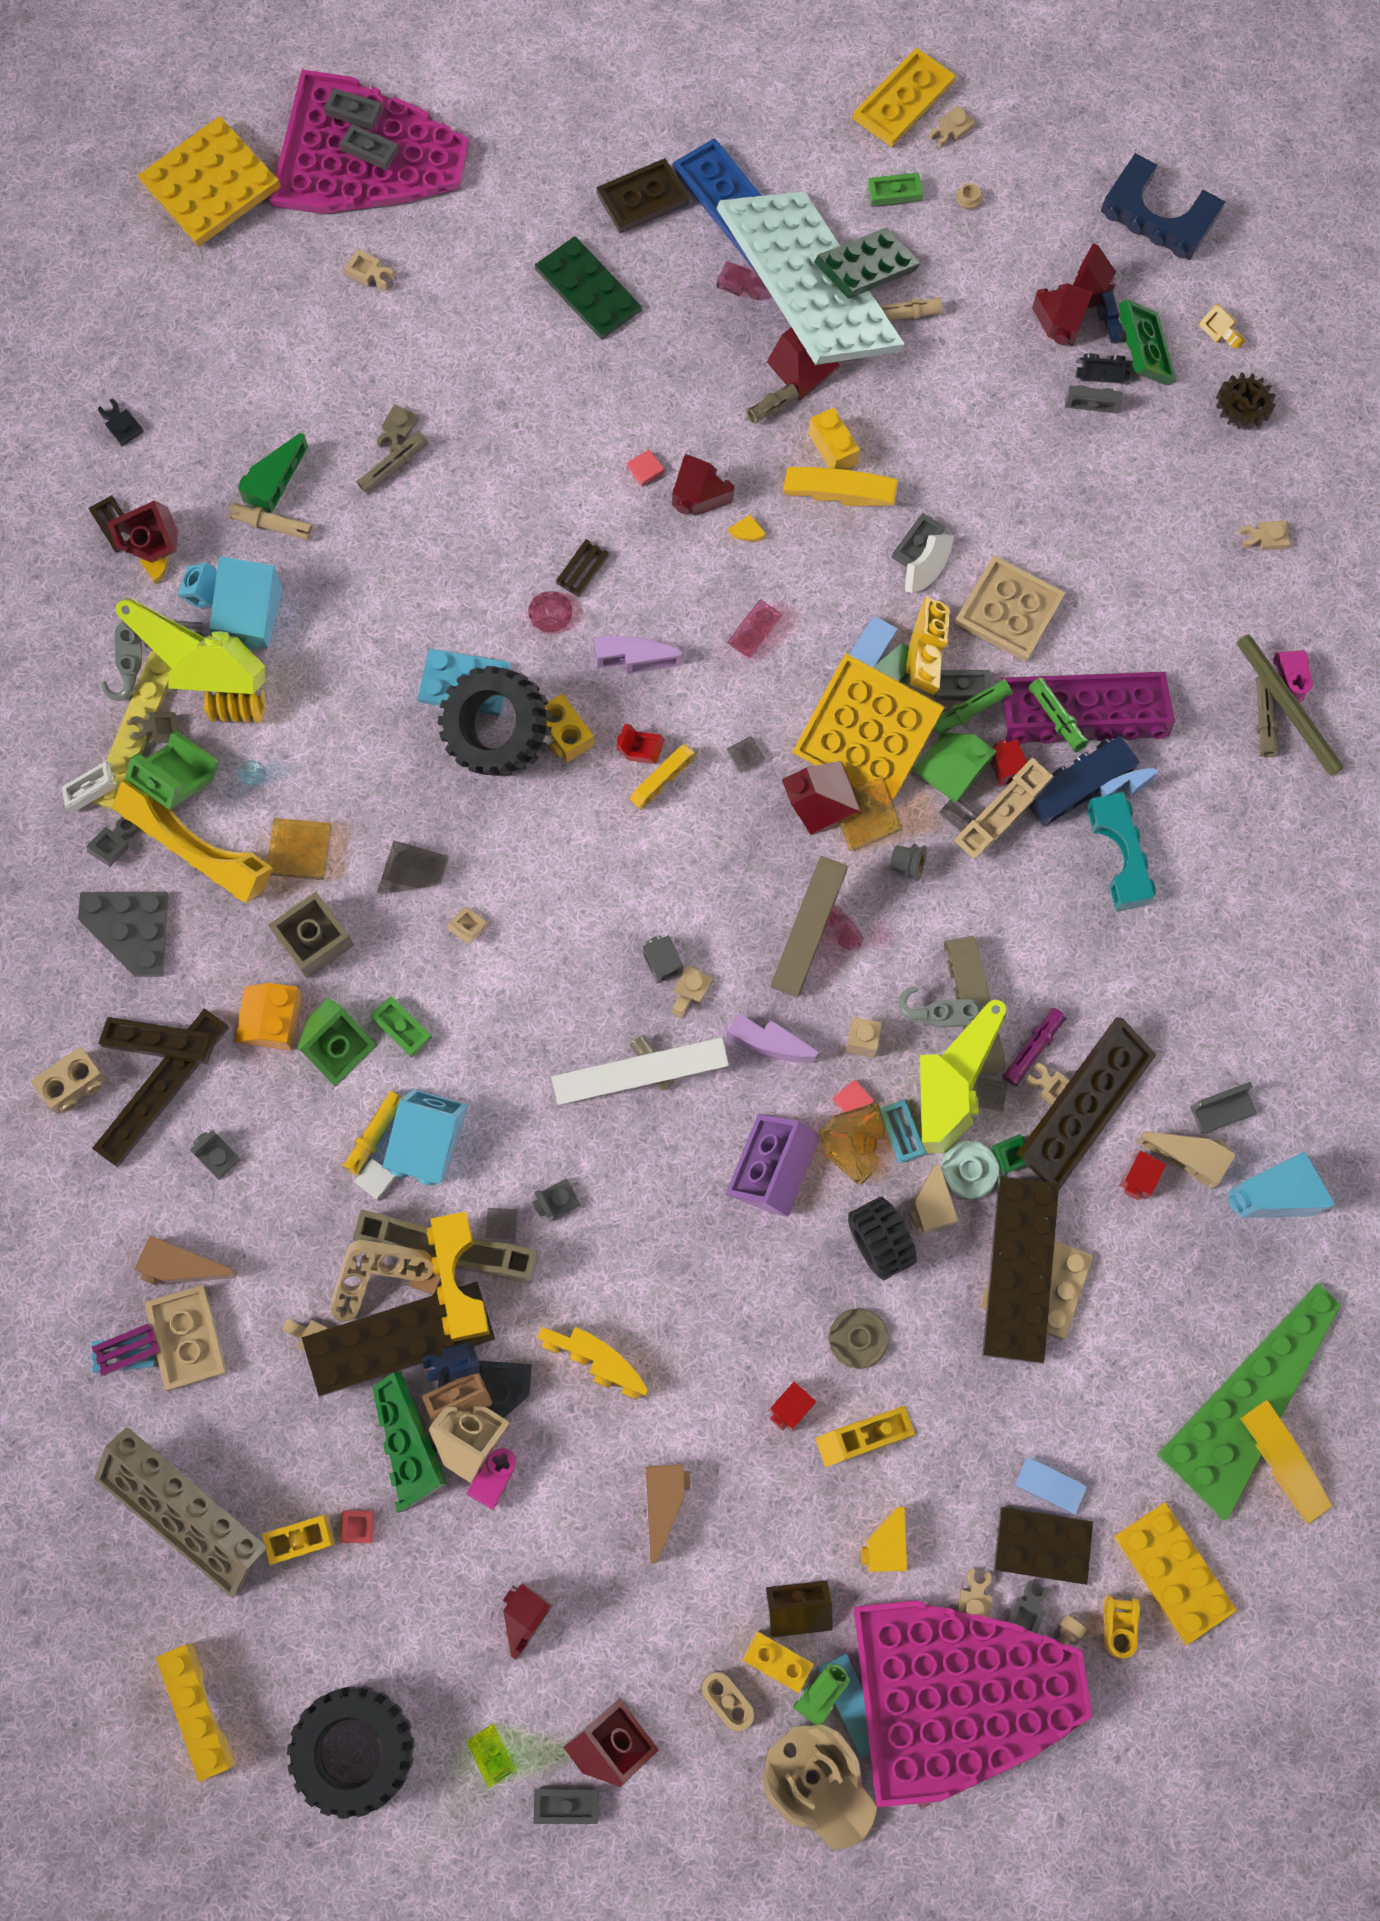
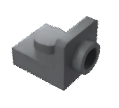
M211 1130L209 1133L204 1132L198 1136L193 1143L194 1147L190 1150L218 1180L241 1160L214 1130Z
M567 1178L543 1191H540V1189L535 1191L537 1200L532 1202L540 1218L546 1215L549 1222L581 1206Z

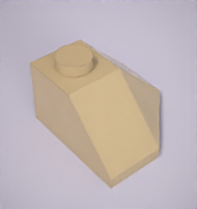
M473 1406L468 1411H457L456 1407H445L431 1424L429 1432L444 1466L471 1483L484 1466L510 1422L485 1406Z

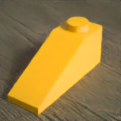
M904 1405L816 1437L815 1441L826 1468L916 1434Z

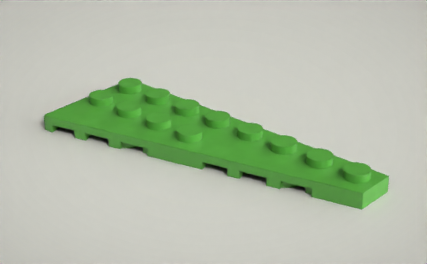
M1319 1283L1313 1286L1157 1453L1223 1521L1233 1511L1261 1457V1453L1255 1446L1256 1440L1240 1417L1261 1402L1268 1400L1281 1419L1341 1305Z

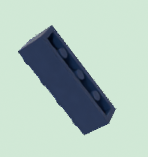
M1121 736L1114 740L1110 738L1105 739L1097 745L1096 751L1088 754V752L1081 754L1073 761V765L1067 769L1065 766H1062L1051 774L1053 775L1052 780L1029 805L1043 827L1094 797L1100 787L1110 780L1135 771L1140 761Z

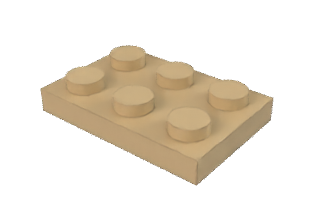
M205 1285L144 1302L149 1324L153 1326L161 1353L157 1354L165 1391H171L227 1374Z

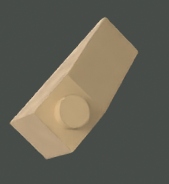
M1143 1132L1136 1140L1143 1147L1212 1189L1219 1185L1236 1154L1229 1151L1230 1147L1219 1140L1213 1141L1207 1138Z

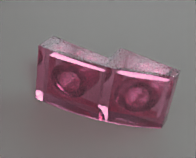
M760 599L727 643L748 659H751L783 614Z
M834 905L826 926H837L834 937L838 939L837 942L840 946L848 950L855 948L859 951L864 937L854 922Z

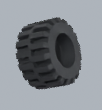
M878 1197L849 1212L848 1223L853 1238L875 1275L882 1280H886L917 1263L916 1249L912 1238L896 1209L884 1197Z

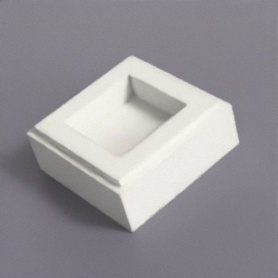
M371 1159L354 1180V1183L378 1201L396 1176Z

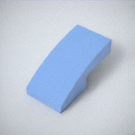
M873 616L850 655L874 667L888 649L898 629Z
M1148 768L1118 776L1102 785L1096 797L1116 794L1123 789L1132 797L1151 783L1158 771L1155 768Z
M1028 1457L1015 1484L1016 1487L1074 1515H1076L1087 1488L1084 1484Z

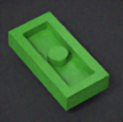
M919 172L868 178L867 186L871 206L916 202L923 199Z
M392 996L370 1015L371 1019L411 1058L432 1039L431 1034Z

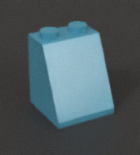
M219 556L209 628L211 632H228L229 636L238 637L251 650H259L260 647L269 648L283 591L274 565Z
M412 1089L399 1100L382 1168L390 1170V1173L394 1176L407 1177L409 1175L418 1178V1181L425 1185L434 1186L435 1184H440L446 1176L468 1105Z
M1305 1151L1240 1183L1228 1191L1230 1207L1235 1213H1240L1242 1218L1310 1217L1335 1205Z

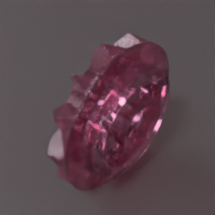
M547 591L540 593L533 598L529 605V619L534 628L537 627L543 633L554 632L556 634L558 630L566 629L567 624L572 620L571 603L564 595L558 592ZM544 607L548 608L549 610H553L555 608V615L557 619L553 618L552 616H548L546 618V612Z

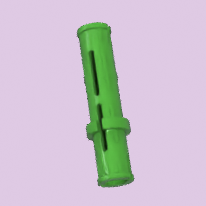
M1039 678L1032 682L1029 690L1034 694L1056 725V732L1064 736L1075 753L1087 747L1089 741L1077 727V720L1074 716H1070L1058 698L1046 684V681L1043 678Z
M1002 679L960 705H953V709L940 716L934 727L939 736L959 724H966L967 720L972 716L1012 695L1009 684L1005 679Z

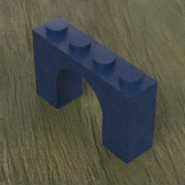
M1135 153L1106 195L1100 212L1105 214L1107 219L1118 221L1127 226L1131 232L1146 236L1153 244L1157 246L1162 245L1170 249L1175 256L1191 260L1220 216L1226 201L1203 189L1192 207L1184 215L1176 218H1164L1155 215L1144 204L1142 194L1152 181L1157 164Z

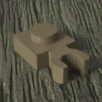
M394 404L382 424V430L386 431V433H382L378 437V447L381 448L384 442L390 441L392 442L389 448L390 453L393 452V447L398 444L399 438L407 440L419 420L418 415Z
M153 712L145 715V720L142 717L134 716L127 721V725H136L139 728V732H133L129 736L131 740H140L143 736L148 735L150 743L169 742L171 733L174 731L179 732L175 712Z

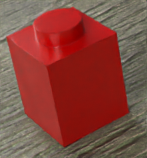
M1018 739L1010 742L1002 740L992 746L996 753L990 764L1000 787L1010 784L1013 781V777L1027 763Z
M1140 1150L1133 1156L1119 1186L1125 1188L1124 1193L1133 1199H1147L1152 1195L1167 1164Z
M793 1381L768 1410L772 1414L769 1419L782 1431L786 1427L792 1431L817 1401Z

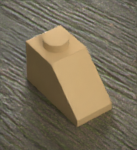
M940 1164L934 1166L912 1205L913 1211L909 1212L913 1228H919L921 1235L954 1226L958 1222Z

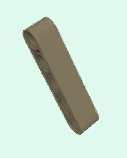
M820 856L772 980L771 988L796 998L799 997L846 876L847 865Z
M968 936L944 941L945 952L948 951L950 959L947 960L951 979L954 978L956 987H954L956 1000L973 999L979 1002L980 1005L986 1006L991 999L975 937ZM999 1032L979 1075L1004 1071L1006 1069Z

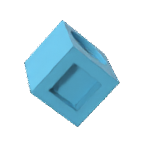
M208 563L187 566L177 595L194 607H212L217 574L216 568Z

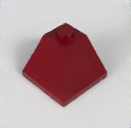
M792 327L781 335L767 360L769 366L785 384L791 383L796 387L799 395L798 400L807 396L840 367L838 361L815 365Z
M842 761L806 767L782 779L790 803L810 835L817 834L862 812Z
M620 1698L563 1747L583 1774L618 1787L624 1785L659 1751Z

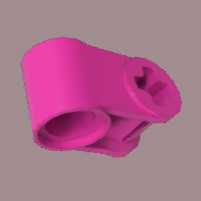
M1305 650L1276 652L1273 664L1277 666V673L1297 701L1301 703L1313 686L1307 652Z
M506 1448L494 1450L489 1455L483 1468L476 1475L466 1495L494 1510L498 1499L505 1491L506 1484L515 1470L517 1462L514 1453ZM506 1454L510 1467L508 1469L502 1468L498 1471L496 1469L498 1464L494 1459L496 1456L502 1457Z

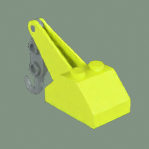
M125 598L117 603L116 613L122 619V622L115 629V663L123 679L124 688L121 692L115 693L108 688L107 682L103 681L101 683L102 690L111 700L124 701L133 694L135 680L142 666V640L172 668L168 672L169 689L254 694L265 683L264 664L238 637L229 636L228 632L223 631L211 632V635L203 637L132 598Z
M911 987L904 990L898 1000L899 1010L904 1017L910 1020L923 1021L936 1027L967 1026L941 1056L938 1054L920 1055L922 1144L927 1153H946L974 1123L973 1115H979L978 1097H976V1091H972L1007 1016L1005 1004L1000 1000H992L986 1006H982L973 999L939 1000L921 1009H911L907 1006V998L910 994L918 991L917 987Z

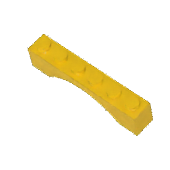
M127 779L121 781L112 809L121 814L124 819L131 821L147 835L166 846L169 851L176 853L187 861L189 865L197 868L214 883L221 885L232 893L235 898L242 900L244 903L253 900L263 892L273 867L252 852L226 851L208 844L192 833L180 821L172 809H167Z

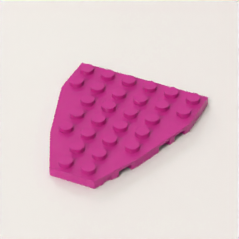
M302 69L275 176L279 180L281 188L271 194L270 203L273 207L325 214L402 204L460 189L469 139L460 133L452 131L451 127L443 122L441 125L438 124L423 109L395 96L393 99L382 95L380 89L372 87V89L360 85L359 80L354 77ZM333 88L382 103L383 111L374 130L361 126L358 127L398 144L399 152L387 171L341 151L340 142L352 123L325 115L324 107Z
M920 1601L854 1607L876 1808L941 1802L1032 1759L1093 1717L1081 1649L1062 1644L1045 1635L1036 1634L1014 1623L975 1614H966L950 1608L936 1607Z

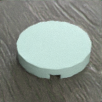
M959 1142L949 1148L942 1159L941 1169L947 1188L959 1198L969 1200L982 1198L991 1192L998 1182V1159L990 1148L980 1142Z

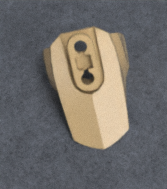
M821 1724L793 1726L768 1750L765 1771L762 1776L765 1794L769 1802L790 1824L815 1831L832 1850L850 1847L862 1841L874 1823L877 1808L862 1786L859 1759L839 1732ZM792 1743L795 1745V1756L785 1754L784 1747L786 1744ZM812 1769L816 1770L817 1778L814 1781H808L805 1777L806 1773Z

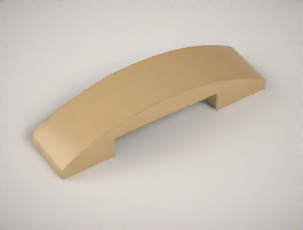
M1032 757L1013 777V781L953 841L975 860L1027 809L1052 780L1053 775Z

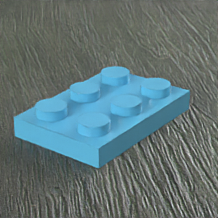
M429 649L418 702L440 706L441 701H447L449 697L446 693L449 686H457L458 682L456 679L462 674L469 676L470 670L475 668L485 669L486 666L503 667L510 670L511 662ZM494 695L481 704L477 712L500 716L504 696Z

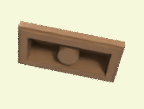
M480 1373L458 1378L422 1396L432 1423L445 1407H456L457 1411H468L473 1406L489 1407L492 1405V1400Z

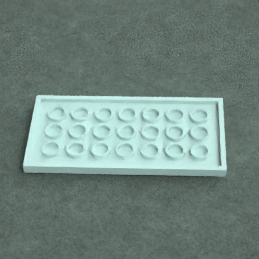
M805 192L719 201L716 209L815 365L901 352L905 344L871 292L866 291L848 299L814 263L818 254L840 245Z

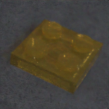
M880 777L853 789L862 812L840 822L849 851L854 852L903 831L885 778Z
M274 818L267 864L273 867L270 875L324 880L332 830L331 823Z

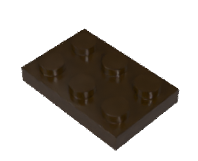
M666 158L596 187V193L619 234L689 204V197Z
M1000 1507L994 1570L1087 1585L1093 1521Z

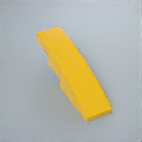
M787 467L783 492L785 495L812 496L813 500L840 501L845 506H894L898 480L881 475L843 469Z
M1268 1400L1261 1402L1240 1417L1256 1440V1448L1271 1467V1474L1307 1524L1311 1523L1330 1509L1332 1505L1319 1480Z

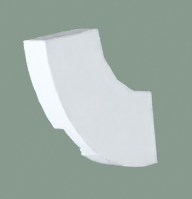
M953 535L928 536L922 555L916 561L907 565L906 592L914 593L921 591L939 576L950 555Z

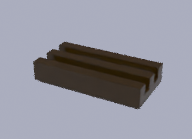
M111 495L88 509L113 550L117 553L121 550L116 548L109 530L97 513L98 510L102 509L108 521L113 520L114 518L106 507L111 504L119 517L124 515Z
M585 539L556 579V584L575 596L580 597L609 557V552L600 550L598 545L595 544L593 546L591 541ZM587 550H590V552L585 557L580 566L577 568V570L572 575L570 580L566 583L565 580L573 571V569L578 564L580 559L583 557ZM595 555H598V559L593 564L588 573L585 575V577L580 582L578 587L574 588V584L577 582V580L582 575L584 570L587 568L589 563L592 561Z

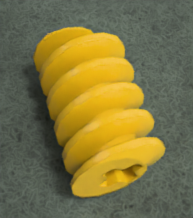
M262 689L260 696H257L256 692L249 694V696L243 693H238V695H234V693L223 695V692H216L215 695H212L211 691H205L204 710L211 722H216L218 718L222 722H228L230 717L233 723H238L241 717L244 723H250L252 717L255 723L263 721L266 704L264 689Z

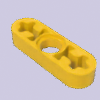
M686 744L681 745L636 788L629 800L638 809H644L664 789L663 785L668 780L672 781L693 761L696 753Z

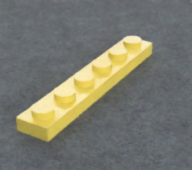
M151 651L106 760L113 764L114 769L112 772L116 776L113 780L117 782L118 787L92 801V804L112 809L121 781L125 780L130 757L137 753L140 755L143 753L149 737L145 735L140 740H131L129 736L133 732H139V728L136 725H127V721L134 716L142 717L145 720V715L159 712L168 690V672L172 668L155 652Z

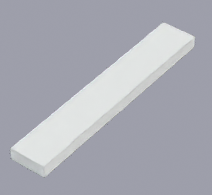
M718 1037L552 1075L551 1079L557 1105L727 1067L729 1062L723 1037Z

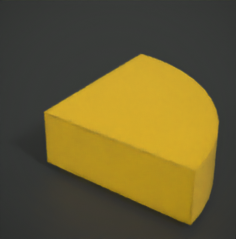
M751 515L728 528V533L738 540L759 542L766 538L765 532Z
M168 557L154 563L144 559L139 560L155 584L164 577Z

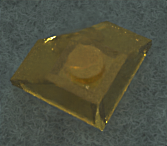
M872 1103L834 1115L819 1130L825 1155L856 1184L862 1185L876 1171L880 1157L874 1156L878 1139L883 1140L886 1129L879 1103Z

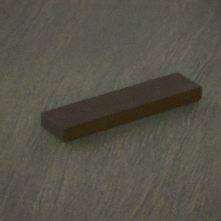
M107 1017L98 1044L104 1048L208 1065L217 1037L212 1033Z

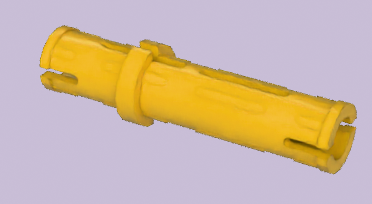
M392 1091L387 1093L388 1095L362 1136L356 1138L354 1141L355 1147L342 1164L344 1169H349L348 1171L356 1176L359 1175L370 1154H375L377 1143L396 1115L399 1100L402 1097L398 1098L399 1095Z

